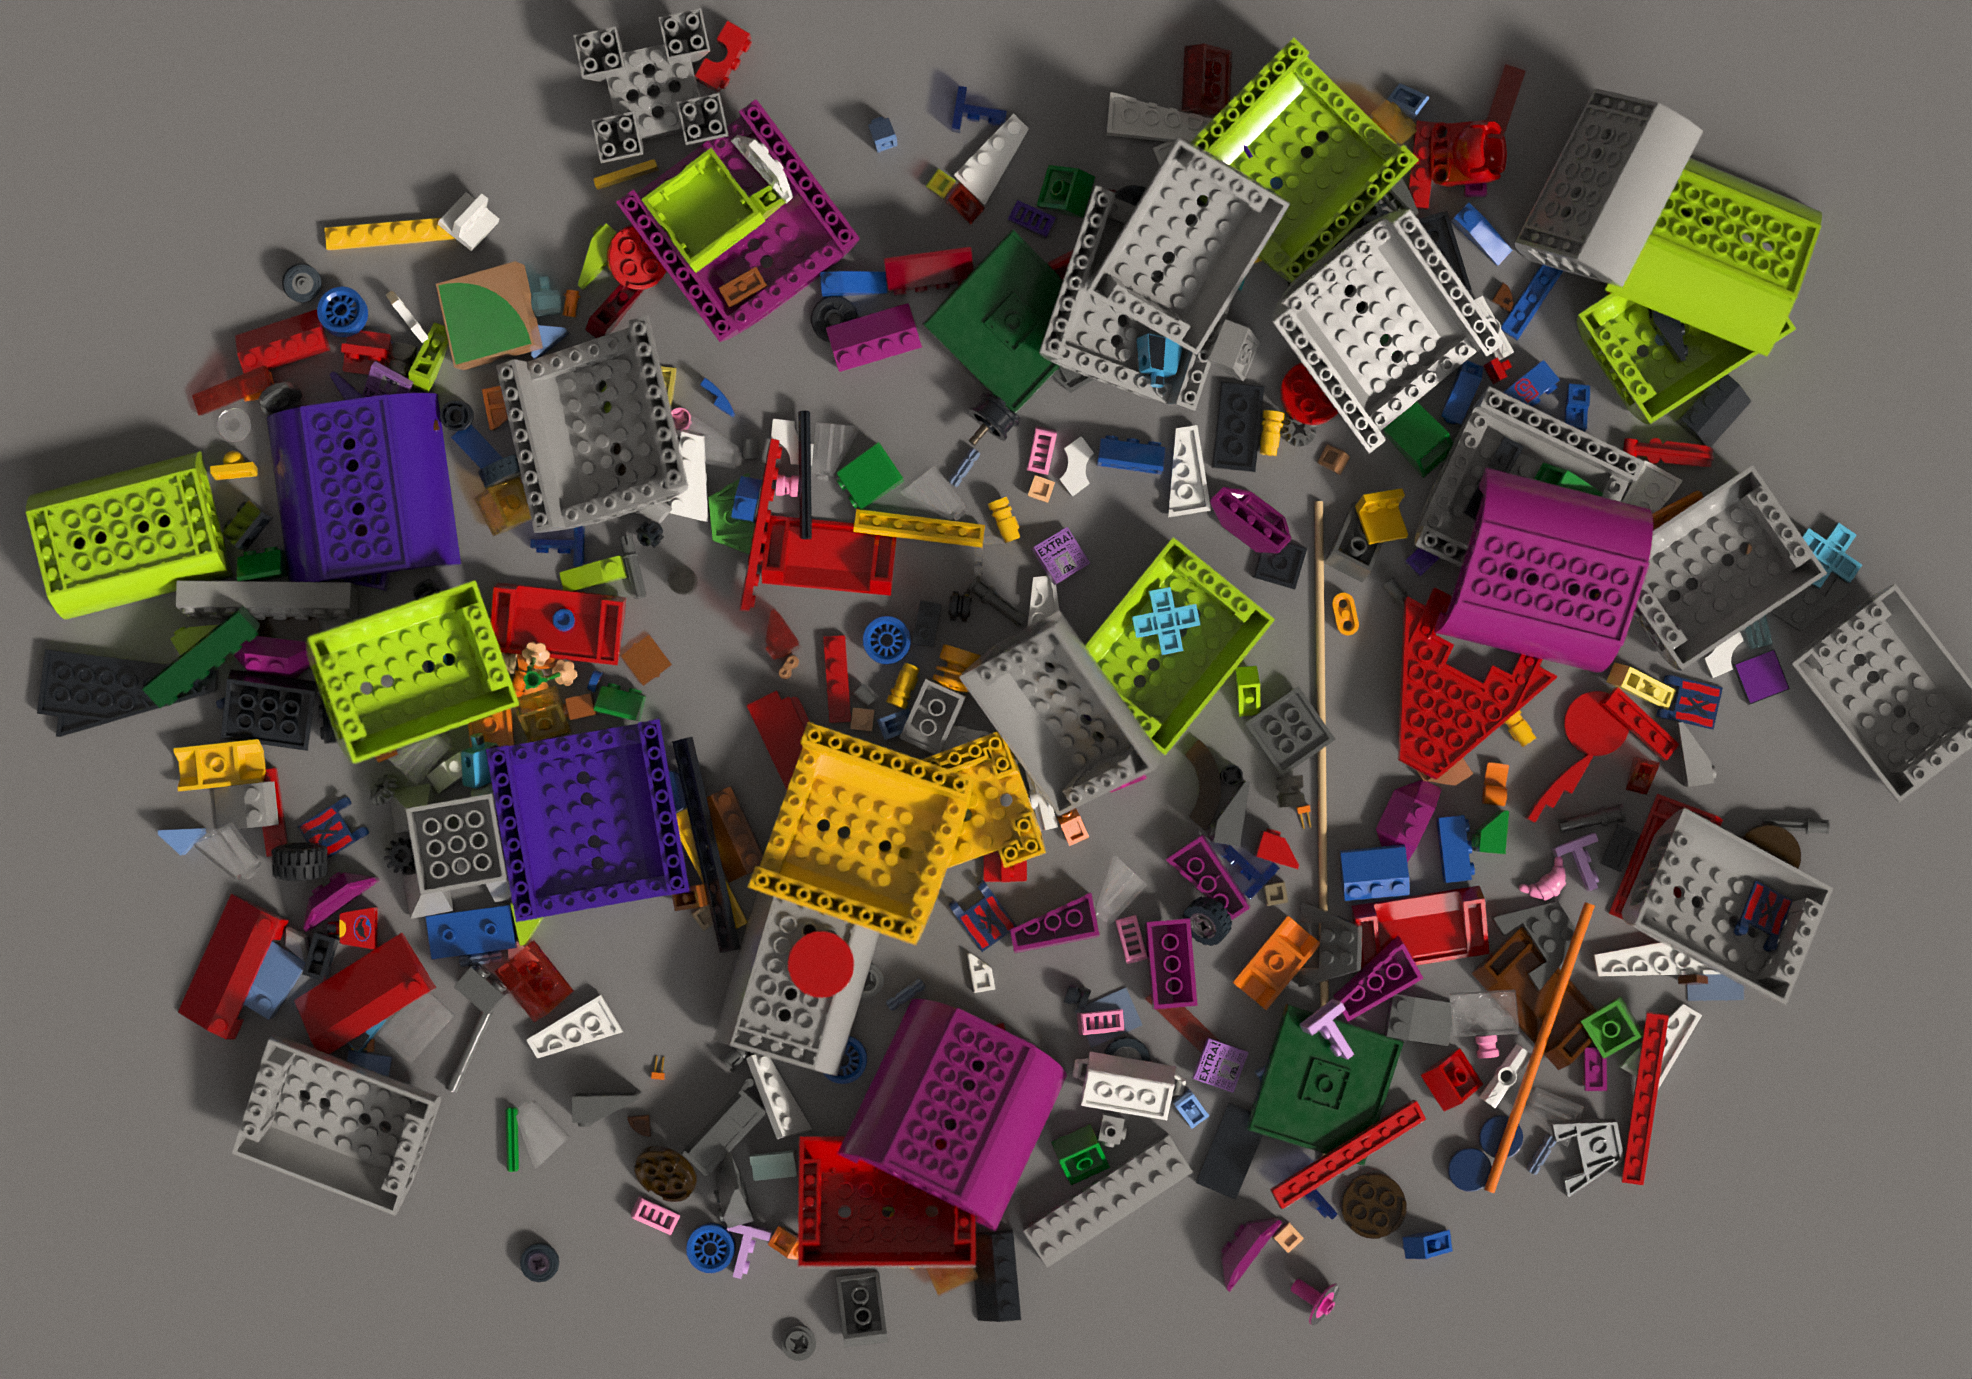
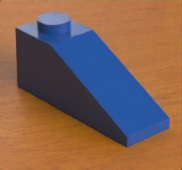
M1470 203L1451 221L1496 266L1513 251L1487 219Z
M821 272L822 296L887 294L886 272Z

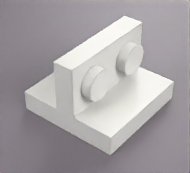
M466 192L438 221V225L472 251L499 223L500 219L488 210V198L481 194L477 199H474Z

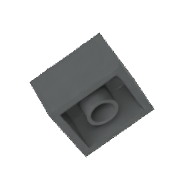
M475 965L469 968L454 988L484 1014L489 1015L495 1011L509 994L506 990L508 987L501 980H494L490 977L491 972L486 967Z

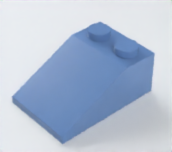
M272 941L244 1005L268 1020L274 1018L303 972L305 962Z

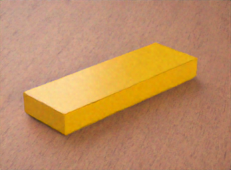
M652 159L595 177L593 181L595 187L599 190L658 171L659 169L656 161Z

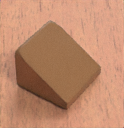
M1327 444L1317 463L1341 475L1350 456L1344 451Z

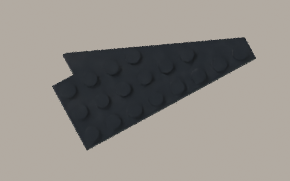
M45 649L37 714L58 716L56 737H63L159 709L142 689L150 679L169 664ZM209 669L210 673L201 681L199 679L193 682L194 686L185 694L180 692L177 695L178 699L173 704L216 692L219 671Z

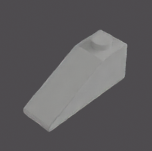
M1683 722L1675 723L1684 787L1714 783V778H1716L1715 766L1711 765L1710 759Z

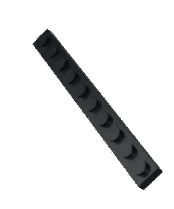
M693 737L672 741L719 951L724 953L738 950L741 947Z

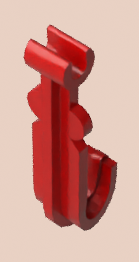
M1625 438L1624 452L1634 457L1645 456L1652 464L1658 463L1661 458L1664 463L1711 467L1712 461H1714L1713 448L1705 445L1666 441L1662 444L1659 438H1653L1649 443H1641L1639 440Z

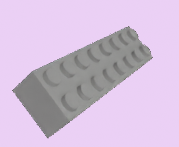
M177 581L175 606L189 619H200L201 616H209L210 619H222V616H230L243 605L256 620H264L265 617H273L275 620H286L287 617H295L296 620H308V617H317V620L328 621L330 617H335L341 621H350L351 618H358L359 592L351 583Z
M1167 1133L1025 1226L1023 1232L1048 1268L1193 1173V1171Z

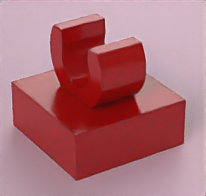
M1498 357L1483 365L1493 384L1508 377L1505 371L1512 367L1509 360L1500 363Z

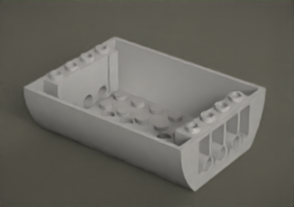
M1595 88L1515 241V247L1529 261L1623 287L1703 131L1685 117L1658 102ZM1568 212H1571L1570 215L1565 218L1566 214Z
M1177 137L1086 288V291L1198 355L1290 204L1260 182L1190 141ZM1200 195H1206L1208 198L1207 203L1203 206L1197 205V198ZM1195 214V223L1191 225L1186 224V216ZM1167 251L1173 252L1174 255L1170 262L1162 260L1163 254ZM1155 270L1162 271V277L1158 281L1151 279V274Z
M1752 465L1653 531L1649 559L1650 565L1633 616L1661 657L1675 669L1683 670L1825 576L1827 572ZM1742 543L1751 545L1752 550L1749 554H1742L1740 552V545ZM1724 555L1732 557L1733 564L1731 566L1723 565L1722 557ZM1692 578L1697 582L1695 590H1689L1686 587L1687 579ZM1674 590L1678 592L1679 600L1677 602H1671L1668 599L1669 591Z
M1896 584L1879 591L1863 601L1798 651L1790 661L1796 672L1899 803L1972 747V682ZM1857 654H1861L1864 657L1865 661L1862 666H1857L1854 663V657ZM1870 671L1876 672L1878 676L1875 683H1870L1867 679ZM1897 705L1902 706L1904 709V715L1900 718L1894 715V708ZM1911 722L1917 725V732L1914 735L1909 734L1907 731V725Z
M1060 611L994 645L959 676L1058 816L1155 770L1161 760L1159 750ZM1046 661L1051 662L1055 669L1048 667ZM1059 679L1064 680L1067 686L1061 685ZM1083 714L1089 715L1092 721L1086 720ZM1096 731L1101 732L1104 738L1098 737Z
M1683 808L1673 814L1654 835L1622 910V916L1625 923L1770 1001L1778 1005H1786L1833 888ZM1754 881H1758L1793 900L1775 951L1767 952L1763 949V945L1769 936L1768 934L1753 927L1756 932L1754 938H1751L1748 932L1745 935L1737 936L1733 933L1734 928L1729 924L1731 916L1737 922L1739 921ZM1674 887L1680 888L1682 892L1680 898L1674 896ZM1693 897H1697L1700 900L1699 908L1693 906Z
M756 891L741 942V949H739L713 1040L838 1076L879 932ZM809 924L815 926L816 932H830L842 938L848 944L854 956L855 964L851 981L841 992L831 997L817 998L803 993L795 986L789 974L788 960L790 952L794 945L805 936L803 930ZM788 988H794L797 991V997L793 1001H789L785 997V992ZM783 1009H788L791 1012V1018L787 1022L779 1019V1012Z
M274 1034L268 1040L232 1154L396 1216L416 1176L441 1103V1097ZM300 1091H308L310 1093V1098H303L300 1094ZM327 1098L331 1105L328 1107L322 1105L320 1099ZM367 1113L370 1115L371 1121L365 1122L361 1118V1114ZM381 1122H389L392 1128L390 1130L384 1129Z

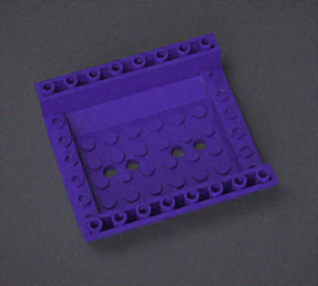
M437 393L386 394L301 406L274 413L266 418L289 582H326L432 566L447 567L461 565ZM435 420H438L439 431H434L433 429ZM348 438H353L356 442L352 450H346L344 447V442ZM350 460H356L359 464L358 469L354 472H350L347 468ZM357 503H362L365 507L361 515H356L353 512V507ZM361 524L366 525L368 529L367 534L363 537H359L356 533V528Z
M660 719L486 749L516 922L690 892ZM582 771L587 772L590 776L586 784H581L577 780V775ZM584 793L592 794L593 802L590 805H584L581 802V796ZM592 835L598 836L601 840L597 848H592L588 844V840ZM597 856L604 860V866L601 869H595L592 866V860Z

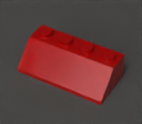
M317 309L235 335L237 355L243 373L248 377L331 351L324 327L318 318Z

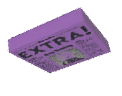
M375 361L371 366L362 396L372 397L386 394L410 393L413 381Z
M1068 527L1032 548L1033 553L1054 585L1090 564Z
M1207 1037L1192 1078L1234 1092L1249 1052Z

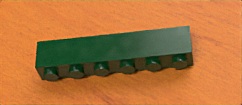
M242 605L150 679L142 690L159 708H162L165 704L170 706L178 699L177 695L180 692L185 694L194 686L193 682L195 680H203L210 673V668L213 666L217 668L226 660L225 656L229 653L234 655L238 652L245 640L248 642L253 640L258 635L257 630L261 624Z

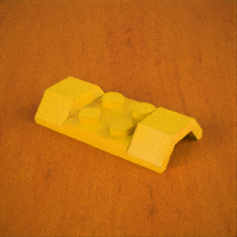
M259 739L174 748L180 772L178 791L262 783L266 773L264 749Z

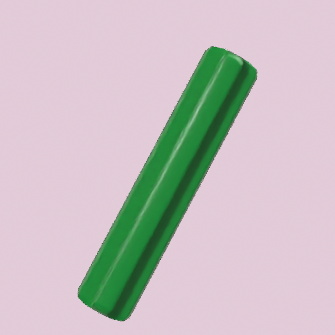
M508 1107L505 1110L507 1171L517 1172L519 1170L518 1109L516 1107Z

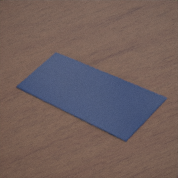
M472 424L465 430L457 431L451 437L480 469L503 458Z

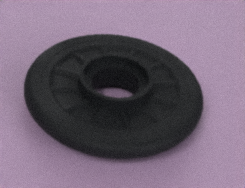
M825 297L812 310V328L816 335L826 342H830L826 327L831 326L828 321L831 314H838L841 317L840 323L858 318L856 308L844 297Z

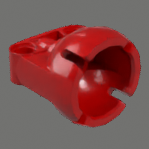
M1492 120L1456 123L1439 122L1435 124L1431 136V176L1433 182L1445 187H1453L1454 185L1489 183L1498 180L1501 177L1500 173L1505 170L1507 161V145L1505 137L1500 135L1502 131L1500 125ZM1447 129V135L1444 137V132ZM1447 172V177L1443 180V176Z

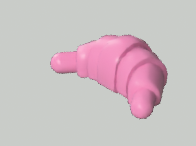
M1562 857L1554 858L1552 870L1542 876L1538 882L1530 885L1520 884L1519 890L1529 894L1531 897L1543 899L1544 901L1557 897L1566 885Z

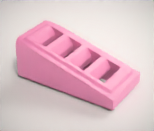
M1035 427L1027 471L1048 475L1057 435L1056 430ZM1040 434L1051 437V439L1046 440L1038 437ZM1037 443L1049 445V449L1036 447ZM1035 452L1047 454V458L1035 456ZM1033 460L1046 463L1045 467L1033 464Z
M1133 915L1115 920L1126 963L1131 964L1148 959L1137 916ZM1134 923L1135 927L1122 930V926ZM1137 933L1136 936L1124 938L1126 934ZM1139 941V944L1133 945L1130 947H1127L1126 945L1127 943ZM1141 949L1142 953L1129 956L1128 952Z
M1123 1009L1077 1013L1079 1035L1125 1031ZM1114 1014L1116 1019V1027H1113L1112 1025V1015ZM1104 1015H1106L1107 1028H1104ZM1094 1016H1097L1098 1029H1095ZM1086 1017L1089 1018V1030H1087Z
M641 1196L638 1197L630 1214L633 1219L669 1235L672 1234L680 1218L679 1214ZM643 1205H647L642 1216L639 1215ZM653 1208L655 1210L651 1216V1219L649 1220L647 1219V1217L651 1209ZM662 1212L659 1223H655L659 1213ZM667 1216H671L667 1227H664L663 1224Z

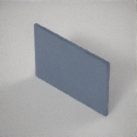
M1701 974L1708 976V984L1687 985V1001L1744 1000V986L1722 974Z
M1126 987L1112 994L1109 993V995L1092 1003L1089 1002L1084 1010L1080 1008L1075 1010L1077 1015V1013L1123 1009L1125 1031L1086 1035L1091 1048L1142 1026V1022ZM1115 1014L1112 1015L1113 1027H1116ZM1104 1015V1028H1107L1106 1015ZM1094 1016L1095 1029H1098L1097 1016ZM1086 1017L1087 1030H1089V1018H1088V1017Z

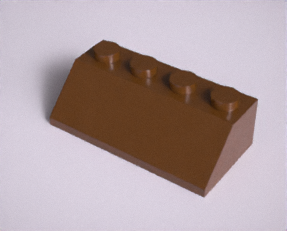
M732 786L706 797L722 868L729 883L753 872L755 867H760L764 856Z

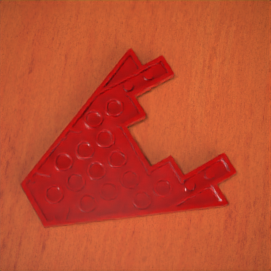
M1434 587L1425 605L1408 596L1404 600L1398 760L1437 780L1557 678V675L1540 667L1543 659L1523 654L1519 655L1511 674L1494 665L1490 666L1483 683L1447 665L1446 662L1454 644L1437 636L1434 630L1440 612H1447L1452 596Z

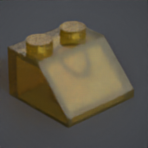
M1386 100L1370 114L1369 118L1401 148L1417 132L1415 129L1416 125L1410 118L1407 117L1405 119L1401 115V109L1397 104Z
M520 477L490 487L474 498L493 536L507 532L531 520L524 485Z
M556 686L517 697L520 704L516 706L517 716L528 742L552 739L571 733L568 719L564 714L563 702Z

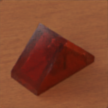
M960 182L945 198L946 204L969 224H972L985 209Z
M1633 757L1626 790L1647 795L1660 762Z

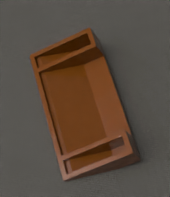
M1520 927L1472 972V975L1535 1044L1561 970L1558 967L1542 989L1537 990L1527 973L1543 964L1545 960L1525 929ZM1570 980L1568 981L1543 1053L1558 1070L1572 1064L1592 1042L1581 1020L1595 1012L1596 1009Z

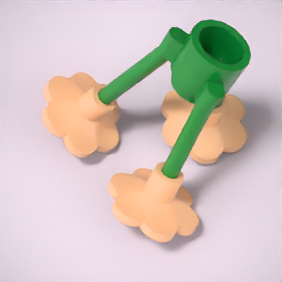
M529 642L522 651V656L526 658V662L529 665L527 666L528 672L524 676V690L528 698L533 696L537 699L542 698L544 692L549 688L548 680L555 679L560 685L570 686L573 683V679L577 677V671L574 669L573 662H566L563 659L557 661L556 666L552 669L553 674L544 676L541 670L534 668V665L543 666L545 660L550 656L544 643L539 642L536 644L535 642Z

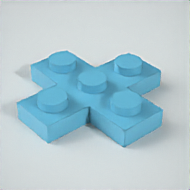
M1840 523L1835 525L1826 539L1810 528H1807L1802 537L1827 572L1825 576L1812 583V585L1818 589L1821 588L1831 572L1847 583H1850L1862 566V564L1845 553L1856 537V534Z
M1171 587L1149 591L1153 613L1132 617L1136 638L1157 634L1161 655L1183 651L1179 629L1200 625L1196 604L1175 608Z

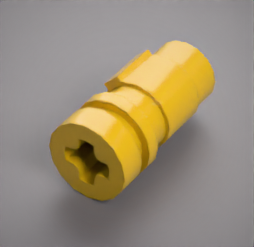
M1263 410L1262 418H1264V421L1261 424L1263 425L1259 454L1277 456L1280 428H1283L1281 421H1284L1285 413Z
M1007 496L987 504L989 510L993 512L991 515L995 517L997 527L1005 543L1020 538L1018 531L1020 527L1016 517L1011 514L1010 510L1012 508L1008 506L1009 500Z
M904 662L896 679V684L890 690L891 695L887 697V703L906 710L907 700H910L911 696L909 694L911 690H914L918 681L917 675L920 668Z
M1519 710L1503 724H1507L1509 727L1508 731L1515 741L1518 740L1520 745L1524 747L1537 737L1532 732L1527 721L1521 716L1522 712Z

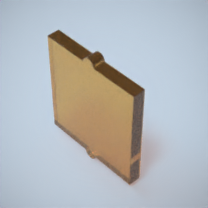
M650 635L640 642L634 643L632 648L621 655L643 686L655 677L659 678L660 674L672 665Z

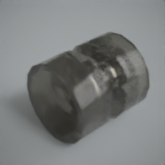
M390 341L388 348L390 358L386 359L385 367L402 376L409 377V371L413 365L411 360L416 358L418 347Z
M679 566L670 572L668 584L674 592L686 596L692 594L698 587V577L690 568Z
M1303 775L1275 777L1276 790L1279 791V794L1276 796L1277 808L1305 806V796L1301 792V789L1304 787ZM1289 786H1291L1292 792H1288Z

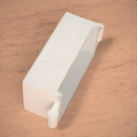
M1090 1052L1089 1058L1076 1059L1072 1073L1074 1078L1084 1081L1081 1106L1167 1120L1172 1096H1182L1186 1083V1078L1175 1074L1176 1066ZM1083 1063L1087 1064L1085 1076L1081 1075ZM1175 1079H1177L1176 1089L1173 1091Z

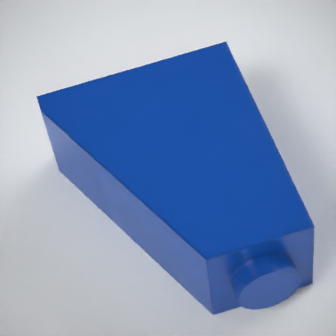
M1469 360L1460 365L1442 409L1441 416L1448 423L1462 424L1482 380L1483 366Z

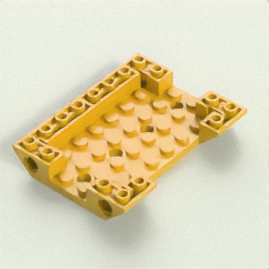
M998 731L921 760L974 778L967 808L971 811L972 817L969 821H963L948 868L999 850L1004 868L1046 853L1042 833L1014 753ZM1005 794H1009L1012 797V803L1009 806L1001 804V798ZM879 845V850L883 853H886L891 850V847L887 851H882ZM904 848L900 851L902 859L907 860L911 858L912 851L909 848Z

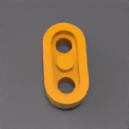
M1339 593L1332 600L1336 626L1342 635L1350 636L1356 633L1359 628L1354 599L1348 593ZM1340 600L1346 601L1347 605L1345 608L1339 606ZM1345 621L1351 623L1350 629L1344 628L1343 624Z

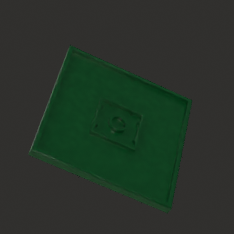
M1012 229L922 325L994 396H999L1006 403L1004 406L1008 410L1016 413L1060 367L1042 357L1039 352L1064 280Z
M1286 1004L1245 1129L1327 1154L1379 1121L1404 1042L1333 1019L1354 1053L1348 1060L1340 1056L1337 1057L1330 1049L1331 1043L1321 1035L1320 1031L1310 1035L1303 1032L1299 1026L1300 1023L1314 1012ZM1367 1157L1357 1162L1356 1164L1364 1166Z

